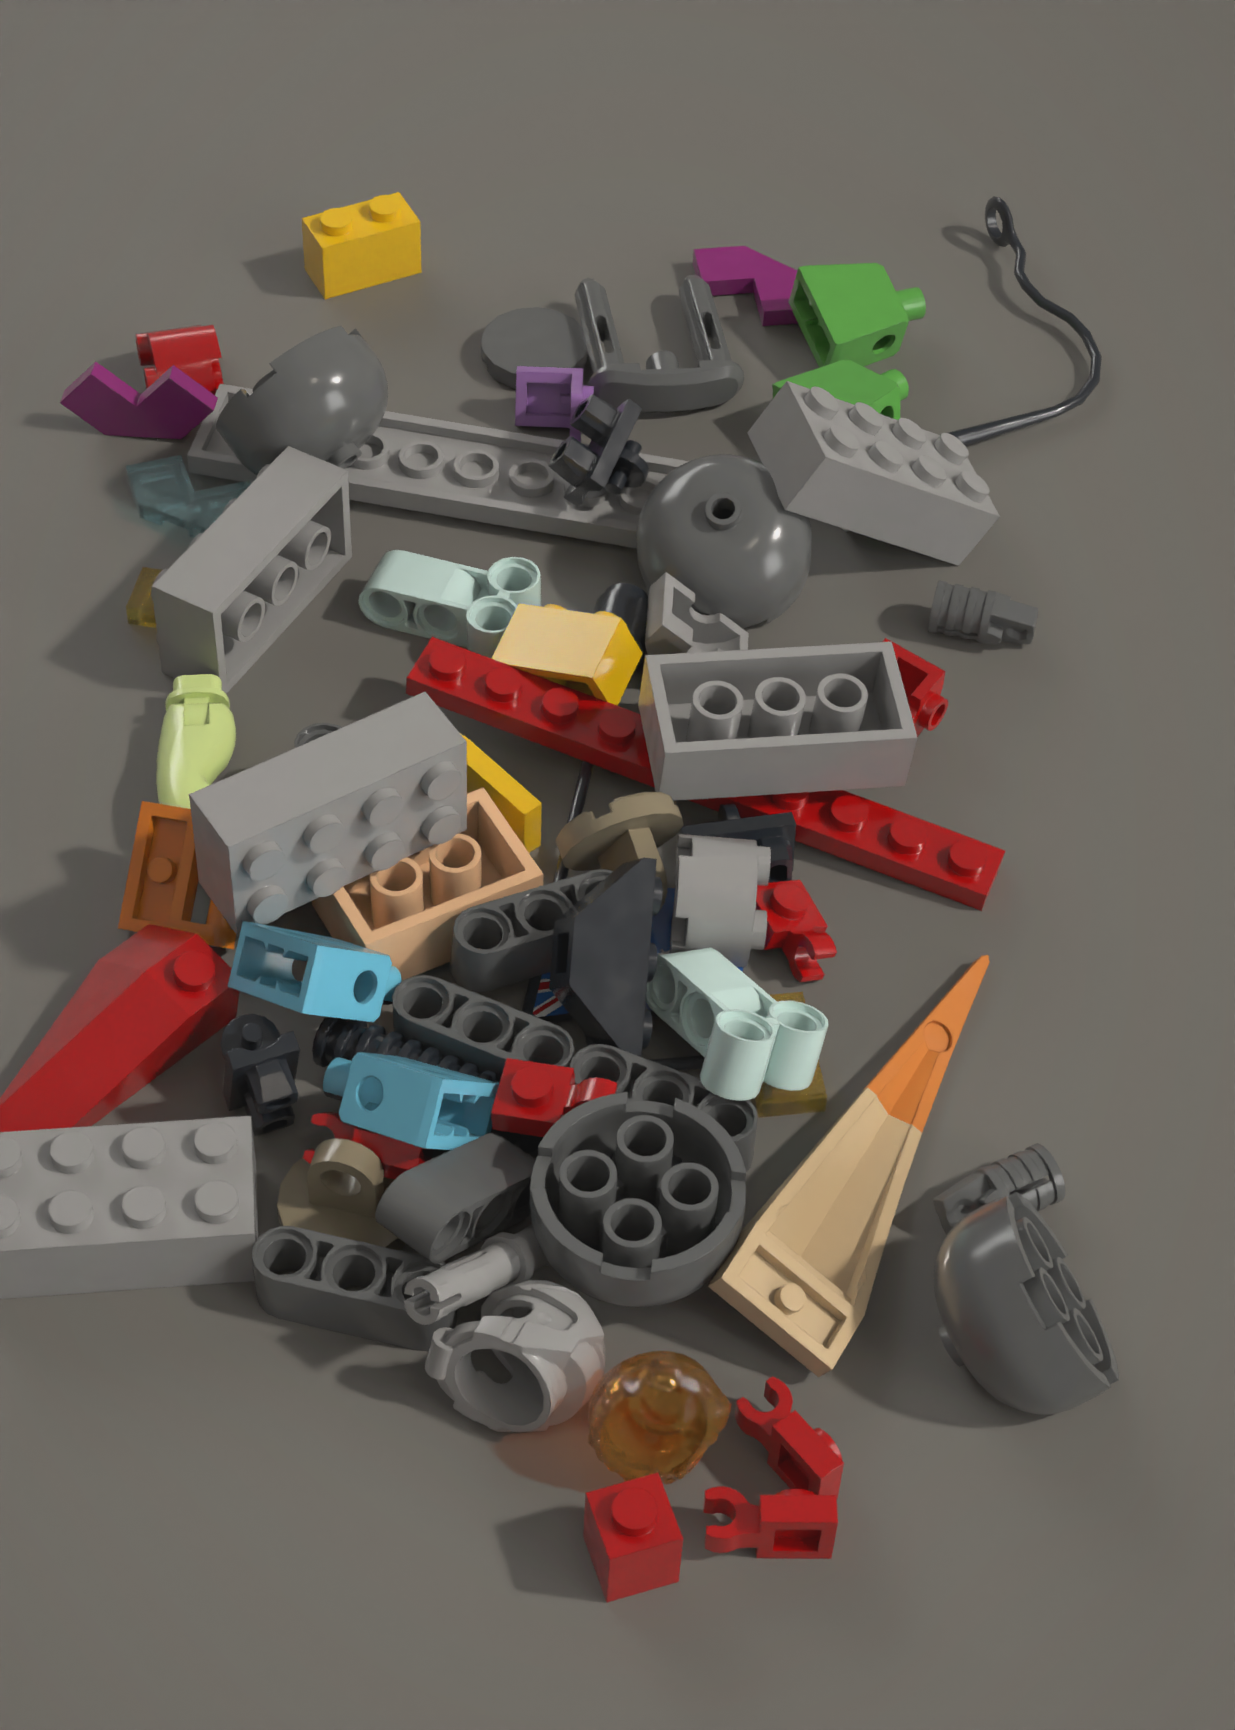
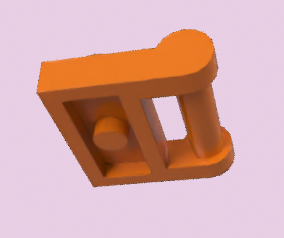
M142 801L118 929L138 932L148 924L197 933L208 945L234 950L237 935L211 899L206 924L191 922L199 881L191 809Z

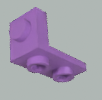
M517 366L515 426L570 428V436L581 442V432L572 427L570 421L579 404L594 394V386H583V368Z

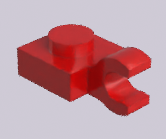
M801 880L771 882L767 886L757 885L756 910L767 911L764 949L782 948L788 959L791 972L799 982L822 980L825 974L819 966L817 959L833 958L837 950L832 938L825 932L828 925Z
M507 1058L491 1111L492 1129L544 1137L549 1129L572 1109L598 1097L616 1094L617 1083L604 1078H589L575 1085L574 1068Z
M322 1112L312 1115L311 1123L328 1127L333 1132L335 1138L362 1144L373 1151L381 1160L384 1177L396 1179L407 1170L432 1159L434 1149H424L342 1122L337 1113ZM316 1149L305 1150L303 1159L311 1164Z
M773 1376L766 1380L764 1397L774 1407L771 1411L761 1412L756 1410L745 1397H741L736 1401L735 1420L744 1433L757 1439L767 1449V1463L790 1489H805L813 1492L815 1495H836L838 1499L844 1467L840 1450L828 1433L821 1428L813 1429L796 1410L791 1412L793 1398L791 1391L784 1382Z
M718 1486L705 1490L703 1513H722L733 1521L726 1526H706L705 1549L716 1553H727L738 1548H756V1558L769 1559L832 1558L838 1526L836 1495H815L813 1492L805 1489H787L775 1495H760L759 1506L749 1503L740 1492L729 1487Z

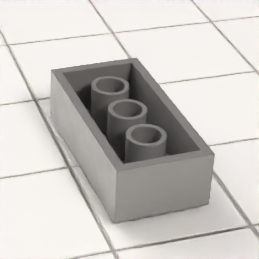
M786 381L747 432L762 464L772 476L778 497L787 511L958 566L1000 517L988 496L990 492L988 485L976 474L967 458L969 455L968 449L958 438L949 433L938 435L926 431L907 418L896 420L884 416L865 403L857 402L853 405L839 400L820 387L814 386L809 389Z
M288 446L271 464L265 465L259 471L253 483L238 498L228 502L223 513L204 533H199L193 538L188 549L169 569H164L158 574L151 586V598L154 603L157 628L156 640L159 645L162 673L173 678L182 675L214 674L221 679L222 691L227 694L352 558L348 470Z
M892 642L645 655L638 705L655 791L670 795L673 801L905 786L918 737Z
M423 692L189 794L200 885L236 935L240 934L243 921L258 924L271 923L288 911L319 897L330 896L341 887L373 872L389 869L400 860L434 844H443L451 840L456 834L467 830V741L429 695Z
M251 1116L0 1132V1299L254 1281L252 1251L258 1239L256 1159Z

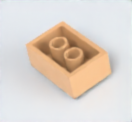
M481 788L467 793V830L456 834L451 840L443 844H434L408 856L389 869L373 872L349 883L330 896L312 900V906L332 938L390 955L392 966L399 970L403 981L450 962L453 928L456 918L462 911L479 904L543 886L544 874L486 790Z

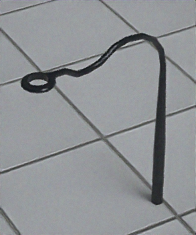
M995 196L988 200L985 207V223L988 234L992 241L1000 247L1011 245L1016 254L1014 275L1023 291L1040 308L1067 322L1082 338L1091 357L1090 375L1077 395L1053 407L948 432L958 438L965 446L1057 417L1083 404L1100 382L1102 356L1091 332L1073 313L1046 299L1029 281L1024 272L1026 251L1014 229L1011 211L1003 199ZM996 210L1002 220V233L997 225Z

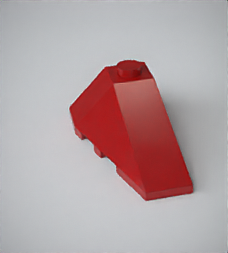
M148 924L97 961L0 1097V1132L93 1126L236 1018L240 991L228 987L232 968L197 933Z

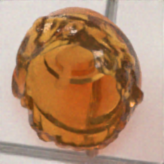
M650 1351L638 1354L614 1366L596 1385L588 1406V1444L595 1450L597 1458L606 1465L609 1471L616 1472L623 1478L624 1482L658 1472L664 1484H672L677 1480L683 1479L697 1465L707 1448L718 1440L719 1432L725 1428L728 1422L731 1403L716 1385L709 1372L695 1359L672 1351Z

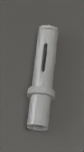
M532 1224L515 1234L506 1232L496 1234L484 1242L481 1250L446 1264L432 1273L409 1281L405 1287L404 1294L412 1295L413 1297L404 1301L407 1314L421 1325H430L447 1316L450 1312L484 1298L499 1288L528 1281L534 1271L544 1266H550L551 1264L539 1247Z

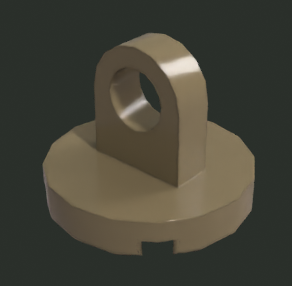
M642 792L622 796L608 804L610 813L595 819L593 811H586L562 828L555 839L564 867L574 871L597 869L615 871L626 862L644 857L657 859L656 876L661 878L663 887L661 909L667 895V877L657 848L676 836L683 827L680 810L676 801L673 802L670 795L662 792Z
M337 1138L324 1140L317 1146L311 1164L303 1158L293 1164L280 1184L277 1202L280 1226L299 1227L399 1251L405 1245V1242L376 1222L375 1213L377 1205L384 1192L395 1179L384 1177L381 1160L373 1151L362 1144Z

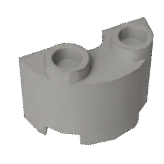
M667 572L650 586L645 637L648 655L748 650V632L721 613L704 615L694 611L691 605L695 603V593Z
M677 835L674 876L675 895L669 954L713 948L735 966L747 967L750 950L764 949L767 911L756 910L757 885H768L771 863L770 847L757 846L756 840Z

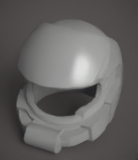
M528 1280L491 1292L481 1306V1321L462 1323L454 1329L447 1327L437 1329L433 1333L425 1362V1371L429 1376L437 1379L440 1387L454 1401L453 1408L475 1422L484 1424L497 1432L547 1431L549 1426L560 1424L573 1417L596 1392L605 1369L604 1332L594 1312L578 1293L548 1280ZM478 1349H492L501 1363L510 1371L512 1379L507 1383L500 1384L494 1382L484 1371L479 1370L476 1372L471 1361V1352Z

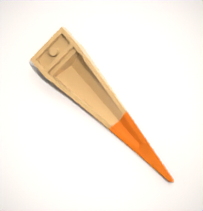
M989 955L981 956L971 964L743 1228L731 1254L708 1286L817 1377L833 1370L865 1316L878 1266L909 1169L953 1050L990 963Z

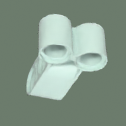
M392 550L386 552L380 559L362 590L358 603L364 615L377 625L429 639L435 637L492 658L518 603L541 606V574L537 565L521 557L503 558L495 562L487 571L408 551Z
M713 948L657 955L655 976L650 983L647 982L646 1003L662 1020L705 1057L700 1073V1081L707 1090L725 1099L742 1101L755 1098L760 1092L762 1082L778 1089L789 1091L802 1090L809 1087L813 1080L828 1028V1019L822 1012L801 1002H777L726 957Z

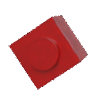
M658 1472L585 1493L583 1537L606 1603L679 1582L683 1536Z

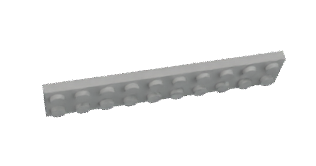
M226 384L219 385L215 394L218 397L215 409L203 420L187 454L189 473L253 483L257 475L249 471L238 460L216 429L218 417L231 398L240 389H245L250 396L253 393V389ZM385 411L383 419L374 434L360 448L361 456L345 470H348L349 500L636 548L638 520L648 496L667 474L689 461L640 453L639 456L645 460L649 468V473L642 486L636 488L624 487L619 495L608 492L606 488L601 491H589L583 503L576 507L564 498L570 484L548 466L555 451L564 440Z

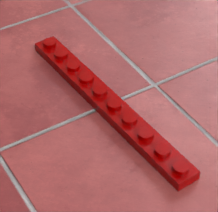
M431 637L406 678V694L414 697L426 692L437 706L655 788L641 715L435 637ZM845 790L689 800L715 811H719L720 804L733 802L736 804L740 818L792 812L796 822L795 841L980 911L984 907L1006 851Z

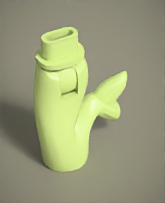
M214 674L182 675L176 677L173 681V692L169 693L165 701L166 713L158 745L156 784L159 804L191 809L189 794L211 785L227 767L232 757L236 742L235 721L233 713L230 711L229 698L222 691V681Z

